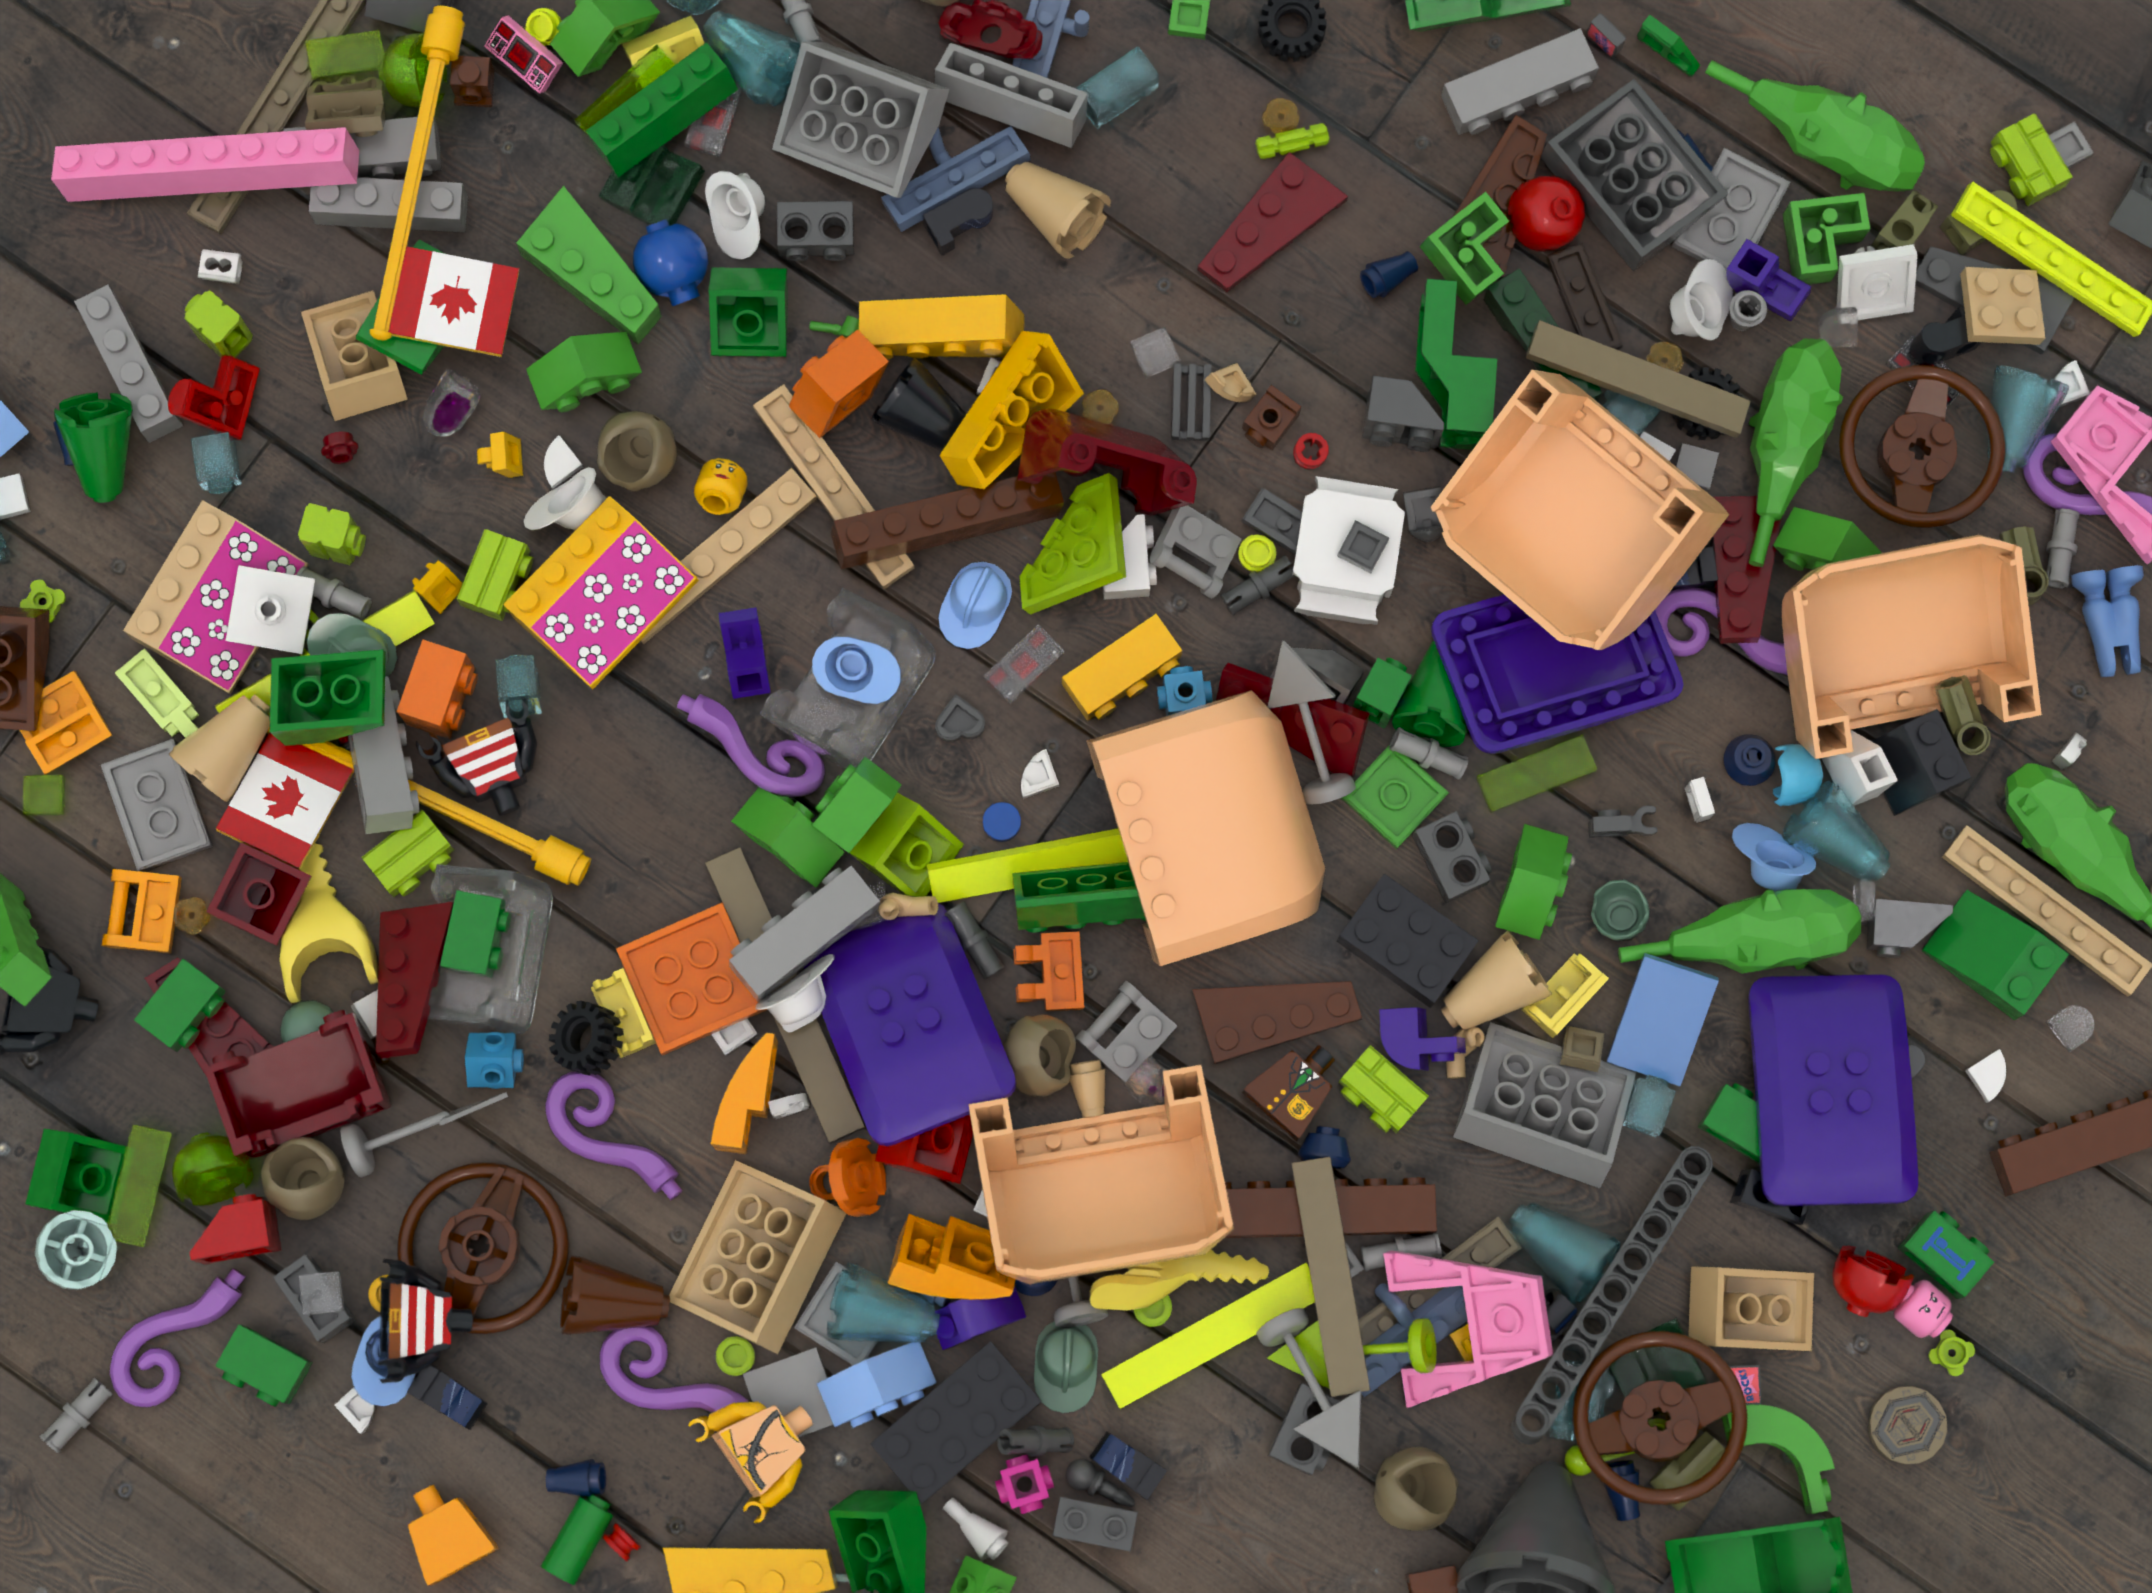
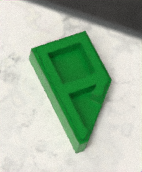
M1651 15L1646 18L1641 25L1637 39L1689 77H1692L1700 67V64L1680 36Z

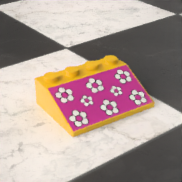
M609 496L523 583L503 606L517 623L593 690L699 580L635 517Z

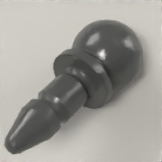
M1077 1459L1067 1467L1066 1479L1072 1488L1076 1490L1087 1489L1090 1496H1093L1098 1491L1099 1494L1112 1499L1113 1502L1119 1505L1129 1507L1135 1505L1134 1499L1124 1489L1117 1488V1485L1108 1480H1103L1105 1472L1102 1470L1096 1471L1095 1466L1089 1460Z

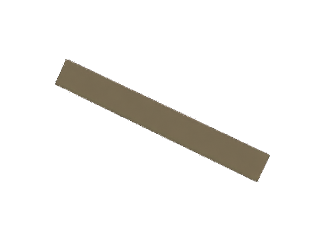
M367 0L319 1L236 135L283 132V129L289 127L306 100L308 88L315 81H318ZM248 191L198 194L187 215L221 235Z
M739 847L705 862L740 943L747 938L753 942L764 933L761 928L772 917ZM795 973L792 977H790L788 980H786L783 984H781L779 987H777L774 991H776L777 989H779V988L785 986V985H786L787 983H789L793 978H795V977L797 976V974ZM817 1018L793 1032L785 1031L775 1019L829 1143L831 1144L864 1129L865 1126Z

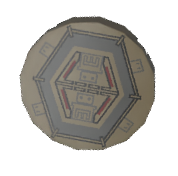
M1914 1386L1895 1387L1883 1393L1872 1405L1869 1414L1868 1432L1875 1449L1887 1460L1900 1464H1919L1934 1457L1943 1446L1948 1431L1946 1414L1940 1402L1928 1391Z

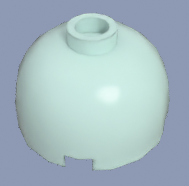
M74 1210L57 1215L44 1225L36 1240L35 1257L38 1268L50 1282L61 1288L78 1290L92 1286L108 1275L115 1262L117 1250L115 1238H113L110 1229L107 1227V1223L91 1212Z

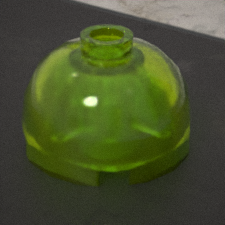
M424 33L404 35L392 41L378 67L379 79L383 80L390 96L398 103L410 108H420L429 66L427 56L421 52ZM445 65V68H444V73H443V78H442V80L445 81V82H447V68H446V65ZM439 93L437 106L443 100L444 93Z
M200 1133L192 1137L190 1142L177 1153L172 1167L173 1182L179 1200L184 1203L185 1198H189L195 1206L210 1205L228 1200L236 1195L233 1188L244 1183L246 1189L254 1177L248 1157L238 1158L234 1156L228 1137L211 1133Z

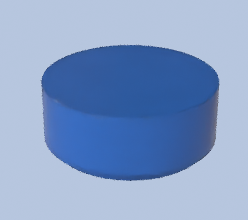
M998 802L991 805L985 811L983 828L989 838L997 842H1006L1018 834L1021 827V817L1013 805Z

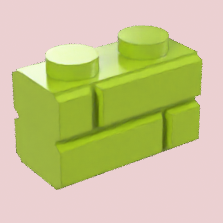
M2032 114L2018 123L2001 130L1990 142L1992 145L1990 153L1994 162L2000 168L2005 167L2011 177L2009 180L2011 191L2017 199L2023 198L2027 206L2064 188L2073 178L2036 114Z
M210 290L205 291L202 295H195L186 305L184 319L198 339L210 349H213L218 356L230 355L237 358L252 341L253 335L241 316L231 307L225 305Z
M312 503L306 506L298 536L311 556L326 560L331 557L334 562L346 565L354 563L355 556L361 557L366 535L360 532V526H357L348 512L331 509L329 512L327 507Z
M484 529L458 594L457 601L464 608L503 621L506 612H508L503 604L516 592L515 589L520 577L527 578L533 564V557L529 556L531 551L528 545Z
M422 810L413 817L411 829L396 830L361 858L393 897L399 893L404 897L421 884L418 878L431 869L435 873L445 867L451 861L449 854L454 851V848Z
M1371 1045L1338 1082L1343 1087L1340 1094L1355 1107L1362 1103L1373 1113L1369 1119L1385 1133L1390 1129L1397 1133L1429 1097Z

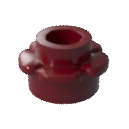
M344 431L334 432L324 437V447L321 449V454L334 464H344L353 459V455L357 453L359 445L354 441L351 433Z

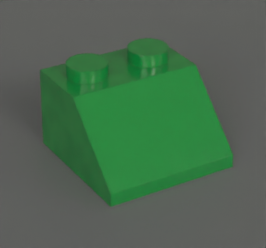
M711 268L709 283L711 356L786 357L788 316L787 268Z
M44 1128L25 1205L59 1213H67L74 1210L91 1212L102 1218L106 1223L116 1224L134 1148L70 1132Z

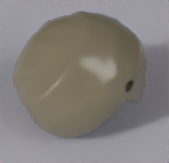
M642 411L618 413L606 421L598 438L597 465L609 482L631 492H636L658 484L673 470L677 459V447L674 434L665 421L653 414Z
M1046 1014L1025 1016L1018 1020L1009 1031L1003 1044L1015 1074L1016 1088L1021 1093L1033 1097L1050 1096L1054 1092L1063 1089L1070 1081V1063L1076 1048L1073 1031L1063 1020Z
M310 1137L293 1138L282 1143L266 1155L261 1169L262 1187L268 1202L293 1219L311 1220L323 1215L339 1201L343 1193L345 1178L338 1157L323 1142Z
M1425 1447L1402 1449L1385 1458L1375 1479V1507L1380 1516L1396 1528L1409 1531L1433 1529L1443 1524L1454 1509L1457 1502L1458 1479L1454 1475L1449 1463L1435 1451Z

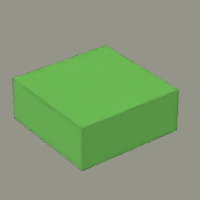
M1172 0L1168 35L1205 39L1210 0Z

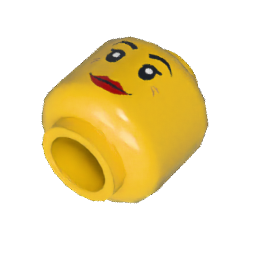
M723 458L711 459L700 470L694 486V497L698 504L711 514L732 513L742 502L748 485L747 475L736 462Z

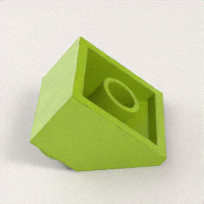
M896 793L890 804L855 845L850 854L873 874L901 894L920 897L927 896L931 890L927 864L954 859L964 844L921 805Z

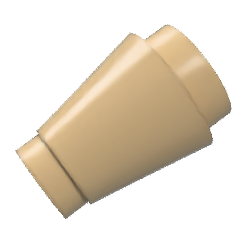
M1100 1060L1070 1064V1083L1081 1110L1082 1118L1104 1115L1106 1069L1101 1068Z

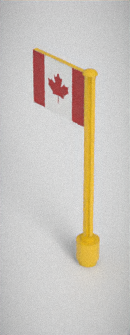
M435 6L433 12L427 17L421 45V52L427 56L429 61L427 76L374 328L370 329L369 332L374 339L385 341L395 336L502 357L519 276V268L407 246L445 65L449 64V61L458 59L465 27L461 11L448 6Z
M269 727L265 742L218 823L216 831L300 870L354 773L351 752L329 741L285 746L270 733ZM408 780L410 791H417L420 804L530 855L531 860L536 862L534 867L536 871L566 885L573 883L579 886L583 881L592 858L584 855V850L552 835L546 841L543 839L538 841Z

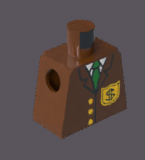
M1317 1045L1305 1060L1291 1050L1243 1089L1242 1093L1297 1142L1333 1087L1322 1075L1333 1064L1335 1059L1320 1045Z

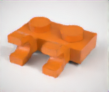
M1079 931L1041 933L1040 945L1015 946V949H1013L1014 965L1042 962L1043 983L1017 984L1015 988L1016 1003L1044 1000L1045 1012L1084 1009Z

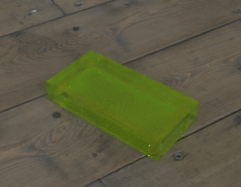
M380 30L305 40L304 43L311 80L382 70L387 67Z

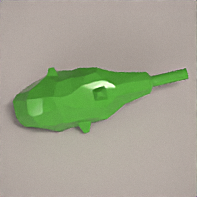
M1711 60L1705 74L1748 95L1749 104L1780 130L1794 154L1815 164L1828 167L1841 176L1840 187L1847 190L1852 186H1859L1881 191L1901 192L1914 188L1925 164L1920 147L1913 135L1893 116L1878 107L1867 105L1865 94L1860 92L1856 96L1850 97L1819 85L1799 86L1765 78L1754 82Z
M1803 339L1784 351L1776 361L1766 385L1760 411L1752 416L1749 421V425L1755 428L1750 451L1758 475L1756 513L1760 516L1749 559V564L1753 566L1763 567L1774 522L1781 520L1802 482L1818 467L1826 440L1833 429L1837 406L1842 403L1843 396L1839 394L1842 368L1832 347L1825 339Z
M2023 764L2007 777L2005 787L2006 812L2023 836L2021 844L2025 848H2032L2036 855L2055 867L2078 889L2100 898L2135 921L2143 920L2152 930V895L2136 871L2129 838L2112 823L2116 810L2112 806L2098 808L2075 783L2061 772L2039 764Z
M1766 890L1762 895L1721 906L1707 917L1673 931L1666 941L1618 948L1620 963L1642 960L1644 953L1656 957L1670 955L1674 960L1716 963L1741 974L1784 966H1794L1796 970L1804 969L1810 962L1837 956L1847 951L1861 934V915L1858 907L1852 901L1832 890Z

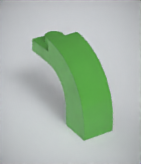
M1746 1405L1748 1426L1744 1446L1757 1443L1768 1444L1785 1453L1796 1469L1806 1514L1828 1511L1826 1502H1831V1492L1827 1479H1821L1820 1471L1835 1468L1831 1455L1817 1432L1804 1420L1781 1408L1768 1405ZM1731 1413L1722 1418L1727 1444L1731 1433Z

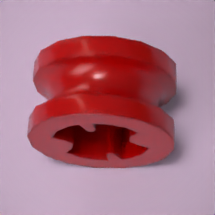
M1316 433L1302 435L1297 440L1293 449L1295 462L1305 469L1320 467L1329 453V446L1326 440ZM1310 442L1311 447L1315 443L1320 448L1316 454L1318 459L1312 460V456L1306 459L1302 455L1305 450L1304 443Z
M615 1523L613 1525V1532L611 1534L605 1533L602 1538L619 1556L628 1562L631 1558L630 1552L632 1550L638 1551L641 1546L618 1523Z

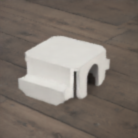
M1316 476L1317 489L1305 496L1292 573V575L1299 578L1297 589L1300 595V602L1294 612L1351 623L1377 625L1376 608L1382 601L1383 596L1390 598L1394 588L1405 512L1397 505L1396 501H1393V497L1397 494L1398 489ZM1355 520L1389 537V541L1371 574L1337 556Z

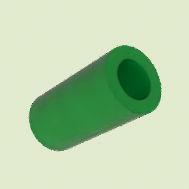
M593 1494L587 1499L579 1496L540 1567L554 1576L575 1585L614 1516L608 1512L611 1504Z

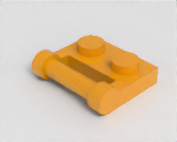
M112 869L111 882H114L108 931L107 934H103L101 946L171 954L182 878L177 875ZM136 884L139 887L132 936L123 935L129 886Z

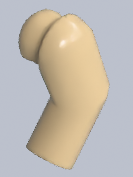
M892 892L881 898L878 911L886 920L906 916H930L937 913L938 902L934 896L914 897Z
M1475 1026L1467 1030L1461 1028L1452 1036L1465 1038L1466 1053L1454 1054L1455 1061L1446 1062L1447 1079L1466 1078L1465 1057L1484 1042L1485 1036L1479 1027Z

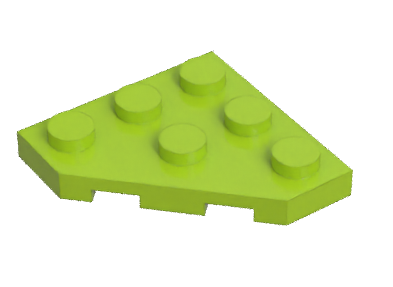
M1110 473L1076 486L1069 497L1073 501L1061 520L1055 519L1040 543L1044 548L1033 565L1027 563L1020 574L1022 609L1030 615L1126 577L1117 478Z

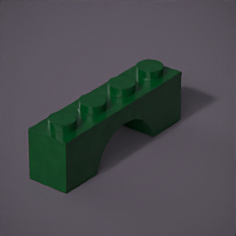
M1520 268L1488 287L1483 299L1502 329L1512 334L1526 352L1539 320L1558 327ZM1532 361L1537 370L1562 375L1598 402L1602 391L1597 385Z

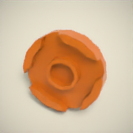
M862 1138L847 1139L838 1143L831 1153L829 1164L819 1166L811 1173L809 1186L813 1195L823 1200L835 1199L840 1209L849 1216L861 1217L877 1212L881 1207L876 1205L878 1197L885 1195L886 1173L883 1164L875 1161L876 1154H872L867 1147L871 1143ZM827 1172H829L831 1193L827 1192L823 1185V1178Z

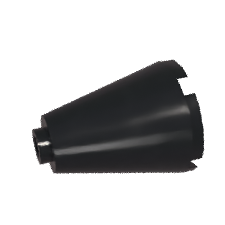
M913 358L911 363H908L887 391L883 400L885 402L881 407L877 406L871 416V420L876 424L943 451L966 416V413L919 360Z

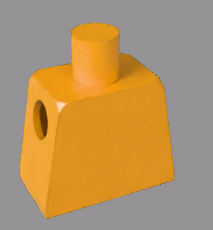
M431 1485L413 1495L423 1516L409 1523L408 1528L425 1582L428 1586L440 1582L499 1549L496 1542L462 1498H455L444 1504L435 1485Z

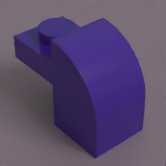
M1748 239L1745 240L1726 269L1727 281L1736 293L1745 290L1757 292L1764 298L1767 309L1790 322L1811 293L1810 285L1779 268V256Z
M757 607L718 613L733 699L771 693Z
M1418 1007L1379 1009L1382 1044L1388 1055L1401 1066L1429 1071L1428 1055H1431V1062L1455 1061L1454 1054L1466 1053L1465 1038L1463 1037L1427 1038L1426 1009Z
M1015 1285L1011 1296L972 1300L959 1299L948 1304V1306L929 1313L942 1350L954 1347L982 1334L998 1330L1027 1317Z

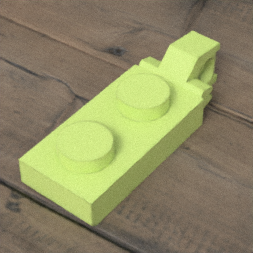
M145 648L115 672L159 726L172 737L181 732L186 738L198 729L192 722L199 716L194 709L195 706Z

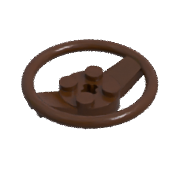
M1904 366L1874 378L1851 401L1843 418L1839 437L1841 464L1854 492L1870 509L1880 516L1910 527L1932 528L1944 526L1972 514L1994 491L2001 477L2005 462L2004 430L1991 401L1975 384L1965 377L1936 366ZM1916 380L1904 414L1899 416L1882 435L1877 448L1878 465L1882 467L1885 475L1892 481L1894 503L1892 505L1875 493L1862 476L1855 456V432L1864 409L1879 393L1898 383ZM1949 386L1964 395L1981 414L1989 433L1990 460L1984 478L1968 498L1949 509L1927 513L1934 486L1938 485L1949 474L1957 458L1955 431L1951 424L1945 422ZM1917 445L1922 448L1925 454L1920 460L1915 459V452L1909 451V447L1913 448Z
M481 1162L453 1168L429 1182L408 1207L400 1227L397 1246L398 1260L405 1262L406 1265L415 1266L413 1259L415 1231L423 1212L432 1200L447 1188L462 1181L491 1178L472 1208L463 1210L448 1220L441 1231L439 1252L441 1253L444 1265L448 1269L444 1292L452 1294V1308H470L474 1317L489 1285L500 1283L511 1273L518 1262L521 1245L519 1231L513 1225L522 1190L532 1196L539 1204L548 1219L553 1238L552 1262L545 1281L536 1294L518 1309L498 1317L473 1318L471 1332H465L471 1334H491L506 1331L523 1324L540 1312L554 1296L563 1279L569 1250L565 1220L559 1206L546 1188L530 1175L514 1167ZM482 1236H486L488 1238L486 1244L490 1245L488 1252H482L479 1257H474L475 1250L470 1248L472 1240L479 1241Z
M1642 1332L1620 1339L1608 1346L1591 1362L1583 1374L1573 1403L1574 1434L1581 1455L1589 1468L1605 1485L1615 1492L1631 1500L1646 1504H1679L1698 1498L1712 1490L1727 1477L1735 1466L1744 1447L1747 1434L1748 1416L1746 1401L1739 1381L1732 1369L1707 1345L1689 1336L1674 1332ZM1668 1347L1684 1351L1705 1363L1720 1380L1683 1389L1680 1384L1673 1381H1648L1634 1388L1625 1397L1620 1410L1589 1423L1590 1399L1599 1378L1616 1360L1638 1349ZM1653 1412H1660L1661 1416L1665 1414L1669 1420L1664 1425L1665 1430L1657 1431L1656 1426L1650 1427L1648 1421L1652 1419ZM1730 1413L1732 1414L1731 1433L1721 1458L1701 1478L1681 1487L1653 1489L1636 1485L1619 1476L1601 1457V1455L1634 1452L1641 1458L1655 1463L1671 1461L1685 1453L1695 1439L1697 1431Z

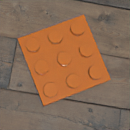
M723 903L616 948L662 1056L768 1010H756L758 1002L729 967V960L733 957L730 952L740 942Z

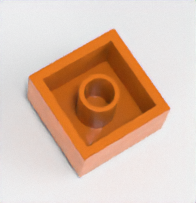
M858 329L847 338L841 335L835 339L828 347V353L820 359L814 356L808 360L800 370L803 374L802 377L792 388L795 393L788 407L819 438L872 398L889 363Z
M422 639L396 711L406 725L447 739L451 738L453 730H460L465 717V710L461 709L466 694L470 696L473 694L478 680V674L474 673L476 668L468 655Z

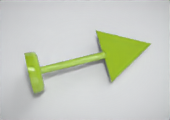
M1428 1318L1412 1321L1408 1330V1342L1363 1345L1364 1355L1408 1352L1410 1362L1418 1373H1432L1435 1369L1437 1355L1436 1338L1432 1323ZM1317 1320L1294 1338L1318 1383L1330 1389L1319 1322ZM1287 1344L1267 1358L1303 1376Z

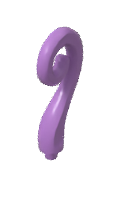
M2057 433L2040 437L2030 444L2023 459V473L2028 486L2042 502L2057 510L2070 509L2082 515H2107L2091 494L2066 492L2055 486L2046 477L2043 471V462L2048 454L2057 451L2051 443V440ZM2059 466L2052 471L2053 479L2060 484L2073 485L2081 481L2071 468L2067 469ZM2123 491L2152 515L2151 496L2139 492Z
M1700 588L1672 590L1655 609L1673 656L1687 657L1697 654L1705 647L1709 640L1710 630L1705 618L1697 613L1688 612L1683 615L1682 621L1685 626L1693 631V635L1686 641L1677 640L1671 636L1668 630L1670 615L1679 608L1692 607L1707 611L1717 618L1715 593ZM1760 635L1758 643H1738L1747 656L1759 666L1776 673L1788 675L1783 643L1768 640Z
M684 694L681 696L677 708L689 713L687 721L713 734L721 742L738 769L758 787L780 796L801 797L812 794L821 786L825 775L824 762L820 755L810 746L789 739L774 743L766 755V761L770 768L768 769L756 758L735 718L724 706L702 694H699L696 700ZM784 757H794L802 762L806 768L805 773L797 777H788L791 766Z
M573 1071L561 1076L554 1082L548 1092L545 1104L546 1117L551 1131L563 1146L586 1159L633 1170L654 1193L663 1190L670 1200L676 1198L683 1191L675 1182L679 1175L677 1170L655 1151L633 1144L595 1140L581 1134L571 1124L566 1115L565 1105L569 1096L579 1089L593 1091L598 1096L599 1103L594 1110L577 1106L573 1111L575 1120L585 1127H596L604 1124L609 1119L614 1110L615 1098L611 1086L603 1077L598 1074L590 1073V1075H584Z
M232 1268L225 1279L217 1276L205 1293L194 1303L150 1316L128 1330L118 1342L110 1364L111 1381L119 1397L131 1405L147 1408L166 1401L176 1391L180 1381L181 1372L177 1360L172 1353L161 1348H151L144 1352L138 1359V1367L141 1370H148L158 1365L164 1373L160 1384L153 1388H144L136 1384L131 1376L130 1368L135 1354L143 1344L156 1336L200 1327L219 1319L235 1305L243 1294L237 1288L246 1276Z
M650 1326L613 1330L602 1344L600 1369L607 1385L621 1399L637 1407L653 1410L700 1408L712 1413L731 1403L749 1402L741 1394L717 1384L700 1383L654 1389L641 1386L626 1376L620 1366L621 1352L629 1343L641 1341L651 1348V1357L648 1361L633 1360L629 1364L631 1373L639 1378L647 1379L659 1374L665 1367L668 1358L667 1344L657 1330Z

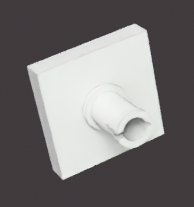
M1914 244L1880 250L1867 246V252H1865L1864 247H1861L1854 254L1839 256L1836 315L1840 323L1913 312L1917 268V251Z
M239 565L226 641L303 654L316 579Z

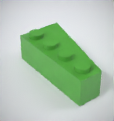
M563 186L517 241L516 244L523 258L619 331L627 332L628 337L639 345L662 317L659 305Z
M0 873V987L25 1007L52 976L44 952L37 946L36 940L39 937L37 931L30 925L29 920L32 917L29 909L23 904V901L26 900L23 891Z

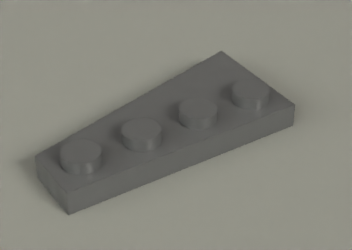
M1930 246L1916 270L1915 285L1958 308L1964 305L1960 273L1965 267L2010 268ZM2038 277L2045 339L2040 345H2023L2042 355L2073 302L2074 297L2049 280Z

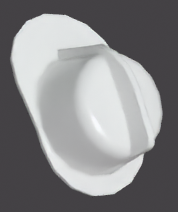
M726 171L714 173L706 182L705 195L716 241L723 252L731 258L742 260L751 257L757 250L760 242L758 218L764 211V194L760 186L750 178L748 173H741L739 175Z
M1705 259L1698 262L1687 284L1678 290L1670 300V312L1673 319L1671 332L1673 334H1684L1690 337L1700 336L1710 341L1718 338L1729 312L1730 302L1733 298V289L1727 281L1725 268L1716 260Z
M588 467L581 470L569 481L542 496L531 506L525 515V527L529 530H537L555 522L564 528L576 530L607 499L594 483L596 477L595 469Z
M828 954L812 963L785 986L760 1000L756 1004V1010L768 1009L787 1032H793L815 1020L821 1014L826 1000L821 974L831 965L834 955Z

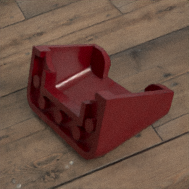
M1045 408L1034 412L1028 418L1017 480L1037 484L1042 481L1044 475L1059 470L1080 473L1088 470L1095 462L1123 470L1121 489L1130 490L1136 497L1135 512L1152 516L1194 504L1197 486L1194 470L1159 439L1052 408Z
M345 1010L333 1012L323 1017L324 1024L319 1026L317 1031L247 1057L236 1056L234 1051L226 1052L212 1058L213 1064L204 1067L234 1156L243 1160L255 1159L267 1155L290 1139L299 1137L313 1138L382 1112L392 1106L354 1013L346 1014Z

